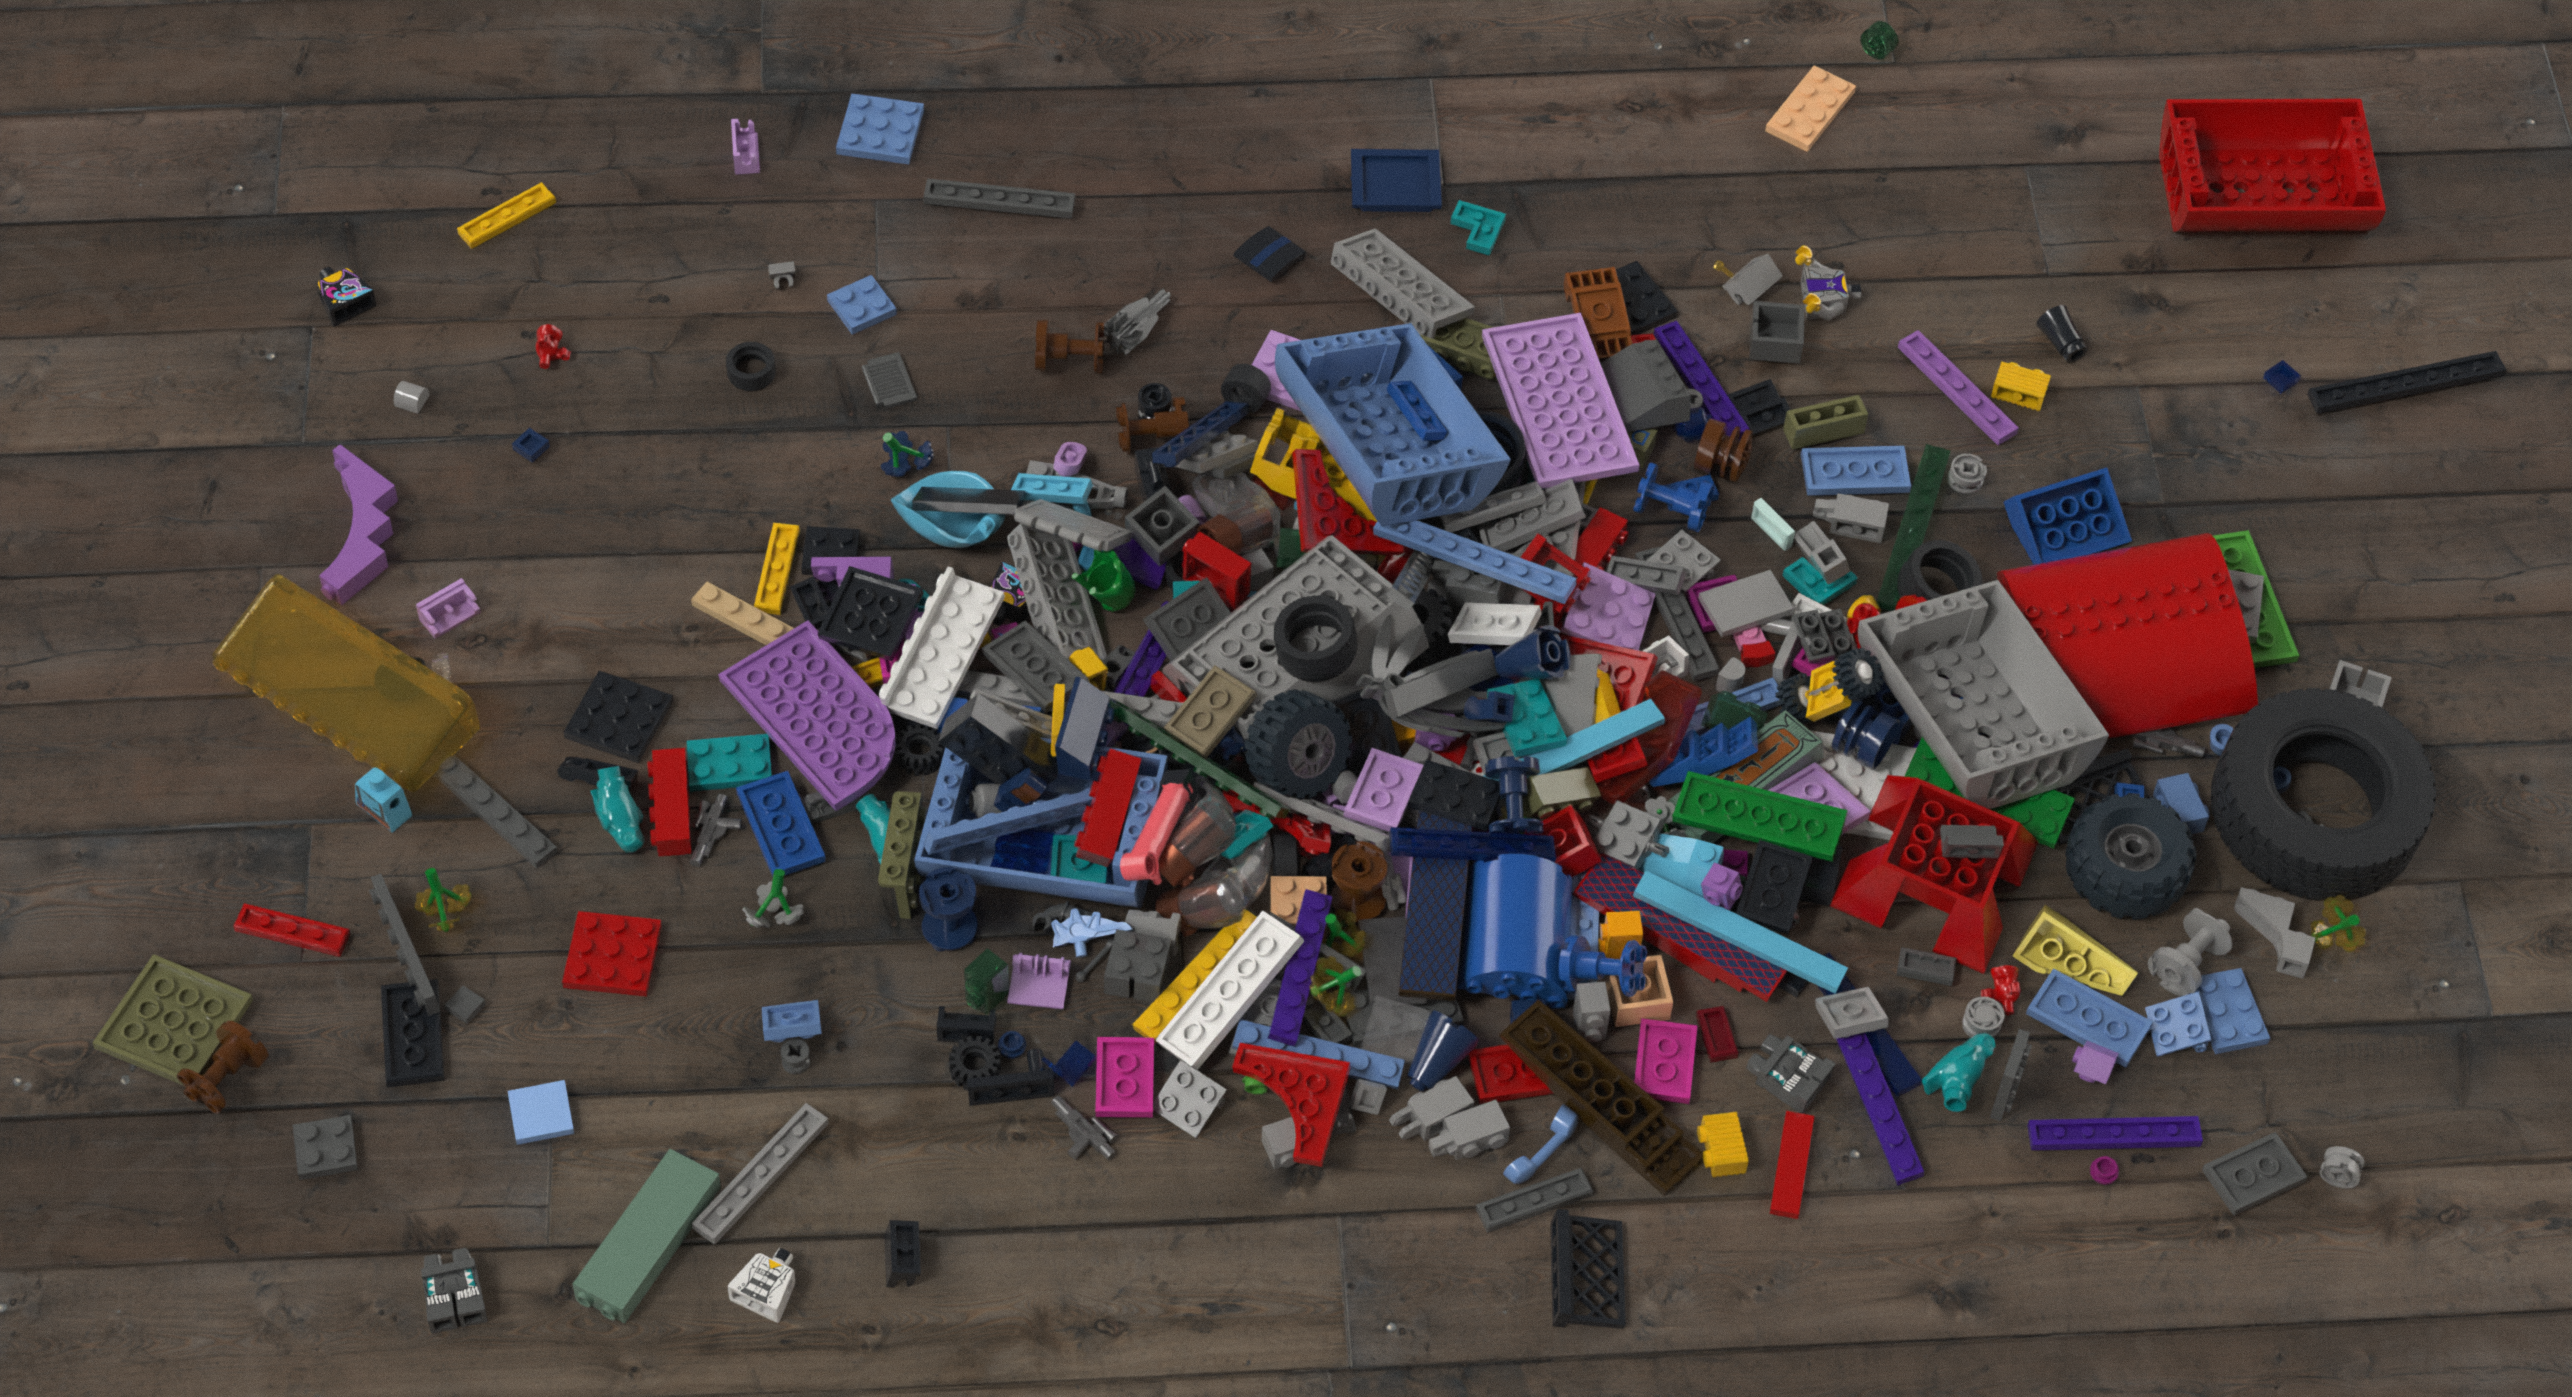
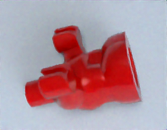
M551 324L542 325L537 329L535 348L540 358L539 367L542 369H548L550 361L560 358L562 360L570 359L571 351L565 347L558 348L563 332Z
M2011 965L1992 968L1991 976L1994 980L1995 989L1987 988L1981 990V997H1989L2002 1004L2004 1015L2014 1014V1003L2021 994L2020 983L2018 982L2019 969Z

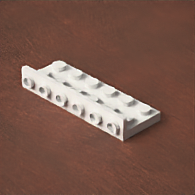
M949 566L944 574H940L933 596L930 595L928 597L922 617L917 618L914 624L913 635L903 645L902 656L899 662L896 661L893 664L888 683H884L880 689L879 698L881 703L887 707L889 713L938 729L1005 598L1003 591L956 576L954 568Z

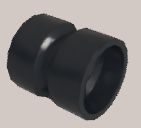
M1149 383L1140 389L1138 393V420L1153 418V414L1157 412L1171 411V392L1166 386L1159 383Z

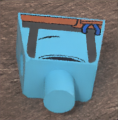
M376 767L372 768L356 782V804L392 833L412 817V812L403 789L382 770Z

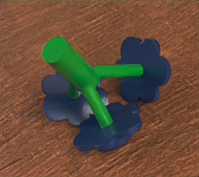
M899 431L897 434L893 432L885 433L882 447L885 452L889 453L891 459L888 462L882 463L881 469L885 471L886 475L893 477L905 475L906 471L911 470V465H909L907 460L910 454L915 456L914 464L917 465L918 470H922L923 467L926 468L933 459L931 442L925 441L923 446L921 445L917 451L911 449L913 443L908 440L909 436L905 431Z

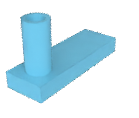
M1018 473L1011 490H1025V500L1036 501L1043 499L1048 502L1070 503L1074 511L1092 517L1087 502L1093 487L1091 479Z

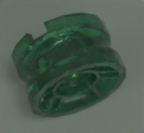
M1883 21L1874 22L1860 37L1864 51L1872 58L1878 60L1884 59L1899 43L1895 30Z

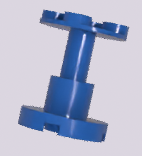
M1650 462L1645 475L1647 479L1642 477L1637 492L1641 493V497L1637 498L1633 511L1642 514L1650 498L1673 505L1672 511L1689 516L1688 530L1699 532L1706 519L1707 514L1705 513L1711 504L1715 485L1704 480L1699 490L1695 491L1683 486L1675 490L1657 484L1655 481L1658 473V464Z
M1571 935L1566 938L1565 942L1568 943L1567 949H1561L1559 957L1560 981H1566V985L1563 987L1565 991L1576 992L1577 984L1587 983L1588 979L1602 980L1604 975L1619 976L1621 990L1627 997L1634 996L1637 990H1644L1646 977L1643 974V962H1645L1647 957L1645 946L1639 945L1635 940H1630L1626 943L1621 958L1613 959L1606 958L1603 952L1591 951L1589 943L1584 936Z

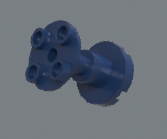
M1507 756L1487 761L1488 764H1485V776L1499 780L1500 796L1506 798L1507 819L1489 824V834H1503L1504 839L1519 838V833L1525 832L1530 835L1542 834L1543 821L1524 818L1523 797L1528 795L1527 778L1540 773V760L1535 757L1524 756V761L1515 760V756Z
M943 867L933 870L926 876V880L919 889L920 903L926 912L922 921V933L927 942L936 951L941 952L963 948L973 943L978 929L977 918L971 910L976 900L975 883L970 875L957 872L956 868Z

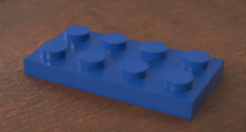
M788 771L736 787L737 796L772 877L776 869L784 870L785 875L826 862L825 854Z

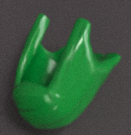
M1094 550V559L1089 569L1082 574H1072V579L1087 589L1091 596L1099 600L1104 610L1115 612L1125 609L1134 598L1136 585L1133 577L1114 551Z

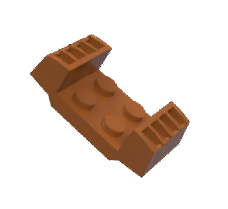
M1615 267L1565 273L1564 291L1566 301L1572 303L1574 314L1581 313L1599 362L1605 361L1631 345V329L1621 284L1618 281Z

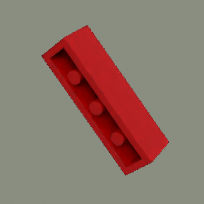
M685 748L652 750V761H647L648 777H653V784H648L649 799L654 800V806L649 807L650 822L655 823V829L650 830L651 845L657 846L658 857L692 854L688 770Z
M1111 748L1105 756H1100L1096 770L1100 772L1098 781H1093L1089 791V796L1093 797L1090 806L1086 805L1081 819L1082 822H1085L1083 832H1078L1074 847L1078 848L1077 858L1108 867L1113 860L1142 758Z

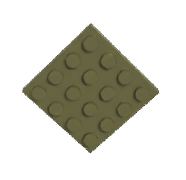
M153 954L93 1041L94 1049L183 1085L176 1075L182 1068L193 1070L202 1076L213 1061L212 1056L222 1046L216 1036V1030L224 1021L225 1023L228 1020L239 1023L253 1002L252 994Z

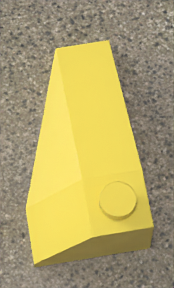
M2047 905L2043 906L2029 926L2013 954L2014 958L2036 972L2050 974L2054 968L2080 983L2089 985V987L2121 996L2138 974L2136 970Z

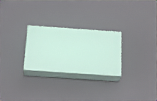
M1762 498L1756 500L1751 519L1784 551H1787L1793 545L1795 531Z

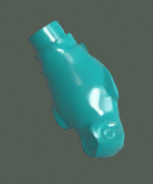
M620 767L599 769V781L596 784L598 789L590 790L596 815L601 826L615 839L617 844L626 853H633L645 843V837L639 827V824L643 822V813L631 797L628 786L625 784L624 776L621 777Z
M869 794L856 804V808L861 814V822L864 823L865 828L868 830L872 847L878 855V861L881 865L890 808L887 807L885 801H878L874 794Z
M1978 1033L1963 1044L1953 1048L1922 1079L1925 1093L1930 1095L1939 1088H1942L1946 1109L1953 1112L1965 1110L1967 1102L1972 1097L1973 1087L1981 1077L1985 1061L1993 1054L1996 1047L1994 1038L1987 1033Z

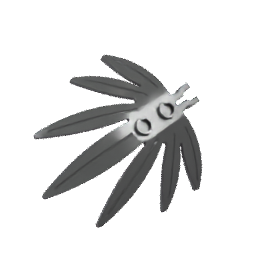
M1388 615L1381 625L1372 646L1369 665L1370 675L1362 674L1356 684L1357 687L1364 688L1360 693L1361 698H1373L1379 701L1383 711L1391 718L1383 691L1478 653V651L1475 650L1435 663L1402 678L1399 674L1409 662L1418 644L1424 625L1420 624L1404 639L1386 667L1392 620L1391 615ZM1458 691L1399 717L1391 718L1411 729L1452 737H1462L1465 732L1452 731L1442 727L1457 730L1486 731L1502 729L1506 725V723L1475 721L1440 714L1463 713L1465 703L1469 697L1475 696L1488 699L1487 692Z

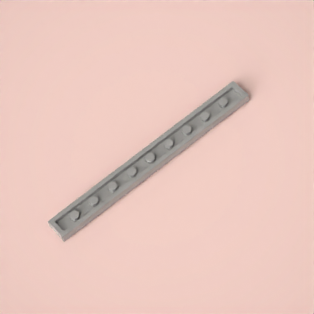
M974 671L966 672L954 696L970 699V695L976 688L1019 705L1039 707L1008 677ZM1102 691L1110 698L1120 701L1161 728H1164L1183 704ZM1069 699L1064 702V713L1066 711Z

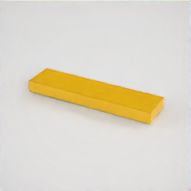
M541 182L458 227V234L473 249L554 205L556 198Z
M773 523L754 607L767 614L781 615L800 533L798 525Z

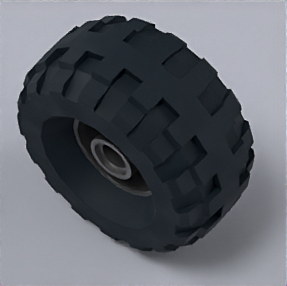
M2128 793L2125 797H2119L2118 794L2103 798L2101 802L2097 801L2083 811L2081 817L2077 818L2067 843L2065 867L2070 880L2074 882L2073 887L2081 898L2089 900L2091 907L2099 912L2105 910L2111 913V917L2122 919L2123 916H2130L2132 920L2147 918L2149 914L2156 916L2169 910L2170 906L2174 902L2177 903L2184 895L2193 875L2196 861V847L2193 846L2192 841L2193 835L2186 822H2180L2181 817H2179V814L2173 808L2169 807L2167 809L2161 805L2160 800L2151 796L2150 799L2142 798L2140 794Z

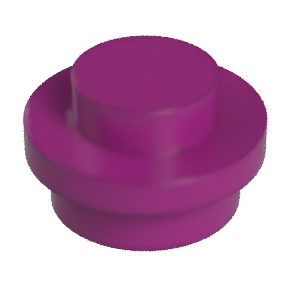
M2102 1156L2092 1162L2090 1175L2100 1184H2111L2116 1181L2119 1175V1168L2115 1160Z

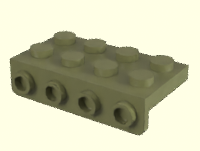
M1464 318L1436 329L1434 339L1420 335L1425 343L1450 366L1498 382L1482 338L1483 329L1494 327Z
M897 791L893 794L878 882L881 887L895 888L900 918L911 919L912 910L918 907L919 901L916 887L922 884L923 877L918 874L914 859L928 808L923 806L921 793Z

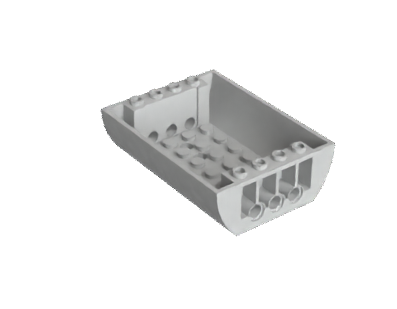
M1330 535L1325 537L1164 666L1162 673L1187 698L1214 665L1253 689L1258 696L1233 725L1237 733L1245 741L1249 737L1247 730L1249 724H1253L1255 720L1253 717L1256 712L1261 711L1264 708L1262 705L1269 699L1273 701L1274 696L1281 692L1286 693L1294 689L1299 691L1305 690L1331 701L1364 689L1363 687H1357L1356 682L1362 674L1370 675L1369 665L1372 646L1381 625L1388 615H1391L1392 620L1386 667L1400 644L1421 622L1413 607L1407 612L1386 596L1392 586L1390 582L1335 537ZM1312 595L1334 597L1335 600L1341 602L1349 610L1353 618L1358 640L1356 656L1350 667L1339 676L1323 682H1306L1305 680L1302 681L1293 677L1283 668L1277 656L1276 648L1270 652L1262 651V648L1266 645L1275 646L1274 625L1279 613L1293 601ZM1318 625L1308 627L1299 632L1293 638L1290 645L1300 651H1321L1333 645L1341 636V632L1330 626ZM1424 629L1407 665L1429 648ZM1245 662L1255 663L1251 668L1241 667Z
M1999 580L1859 621L1858 640L1861 648H1864V651L1869 650L1871 652L1870 657L1876 656L1877 660L1875 663H1880L1881 668L1878 670L1883 672L1882 679L1960 793L1969 801L1992 809L2071 784L2095 760L2107 741L2109 734ZM1938 675H1946L1949 679L1946 680ZM1951 694H1958L1962 696L1963 699L1953 697ZM1978 733H1986L1990 738L1980 736Z

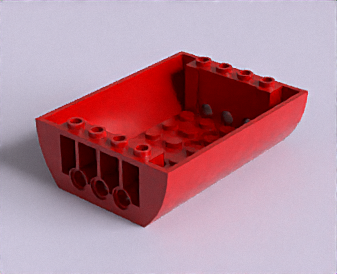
M2362 99L2166 100L2161 127L2159 159L2173 232L2372 231L2381 223L2386 207ZM2212 188L2220 190L2221 193H2215ZM2236 188L2243 189L2245 193H2239ZM2284 188L2292 189L2294 192H2287ZM2308 188H2314V189H2316L2318 192H2316V193H2315V192H2312V191H2311L2310 189H2308Z

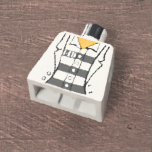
M779 1248L772 1259L761 1253L756 1254L729 1283L728 1293L730 1301L779 1323L795 1285L794 1270L788 1267L793 1259V1255L783 1248Z

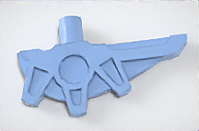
M1074 908L1071 910L1070 918L1064 922L1052 921L1051 926L1055 933L1053 947L1057 948L1073 944L1075 945L1076 957H1086V942H1089V940L1115 934L1116 929L1133 931V928L1126 922H1115L1101 918L1102 914L1099 912H1093L1092 916L1081 915L1079 909Z

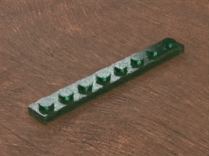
M1929 444L1925 445L1877 598V603L1881 609L1888 611L1896 609L1900 599L1897 587L1898 574L1911 553L1923 544L1951 450Z

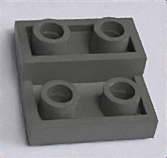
M1841 608L1819 613L1818 609L1792 615V620L1809 663H1830L1837 660V657L1856 649Z

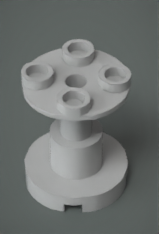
M2198 908L2192 909L2183 920L2184 929L2191 939L2188 944L2181 943L2176 949L2160 947L2148 960V968L2152 976L2154 977L2157 973L2159 978L2162 979L2159 984L2167 991L2178 996L2195 993L2200 987L2202 977L2197 967L2202 962L2201 954L2203 951L2214 955H2225L2232 949L2233 945L2232 938L2228 933L2230 931L2229 924L2223 919H2215Z

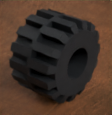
M1423 587L1412 607L1421 624L1424 625L1429 648L1413 660L1415 666H1422L1425 661H1428L1429 665L1436 663L1435 658L1438 656L1442 659L1448 655L1446 649H1453L1455 643H1450L1448 633L1454 624V619L1443 595L1438 596L1437 591L1430 588L1428 592H1425Z

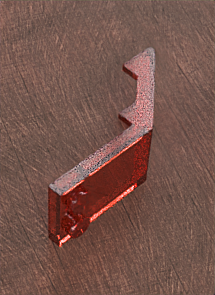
M1664 670L1660 671L1644 685L1646 692L1645 701L1651 699L1665 717L1664 724L1636 736L1648 766L1596 783L1601 794L1600 798L1613 805L1616 801L1623 803L1674 761L1701 697V688Z

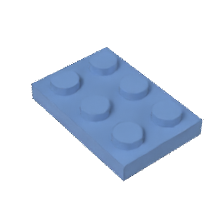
M2238 968L2202 975V983L2195 992H2200L2212 1040L2210 1043L2214 1053L2219 1054L2268 1044L2270 1036L2242 969Z

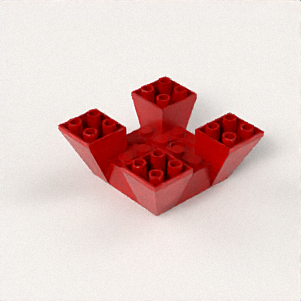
M1887 775L1868 820L1893 831L1888 843L1849 861L1830 906L1881 928L1898 892L1948 913L1932 952L1955 957L1957 963L1984 974L2003 929L1993 892V885L1998 877L2020 887L2038 845V840L2021 823L1916 777ZM1942 825L1995 826L1996 834L2003 836L2004 846L1998 858L1943 857L1940 828Z

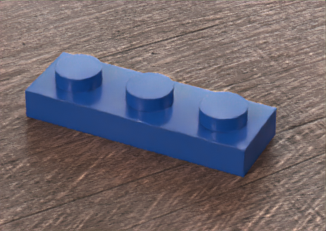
M1412 381L1389 382L1386 389L1422 441L1443 440L1447 430Z

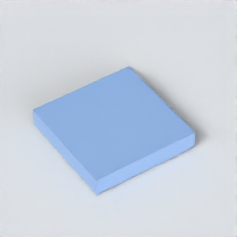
M565 1080L508 1091L517 1145L574 1134Z

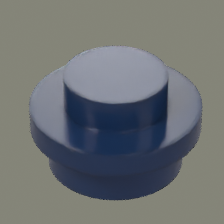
M1008 1031L1000 1037L998 1050L1006 1058H1018L1026 1051V1040L1020 1033Z

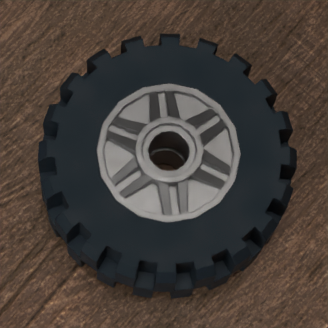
M1297 689L1289 690L1286 693L1281 692L1274 696L1273 701L1269 699L1262 705L1264 708L1261 711H1257L1253 718L1255 720L1253 724H1249L1247 730L1249 737L1245 739V749L1248 750L1245 753L1247 764L1250 765L1249 770L1261 784L1287 798L1293 796L1300 800L1304 797L1309 799L1317 796V792L1321 794L1328 790V785L1331 783L1335 784L1339 778V773L1341 771L1344 772L1347 766L1345 761L1351 754L1349 743H1352V734L1348 732L1350 725L1343 711L1328 700L1309 691H1299Z

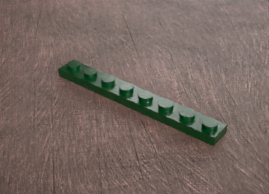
M1110 698L1111 708L1115 710L1114 721L1118 723L1124 721L1130 725L1128 730L1140 737L1146 735L1151 738L1150 744L1163 751L1165 748L1173 752L1171 757L1180 763L1186 764L1189 762L1195 766L1193 771L1205 778L1211 776L1216 779L1215 785L1227 792H1230V790L1235 791L1239 794L1237 798L1249 806H1252L1254 803L1261 808L1259 812L1265 817L1272 820L1275 817L1286 818L1290 808L1209 757L1205 758L1167 733L1163 728L1120 701Z

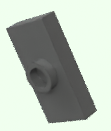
M1901 947L1896 975L1952 986L1956 958Z

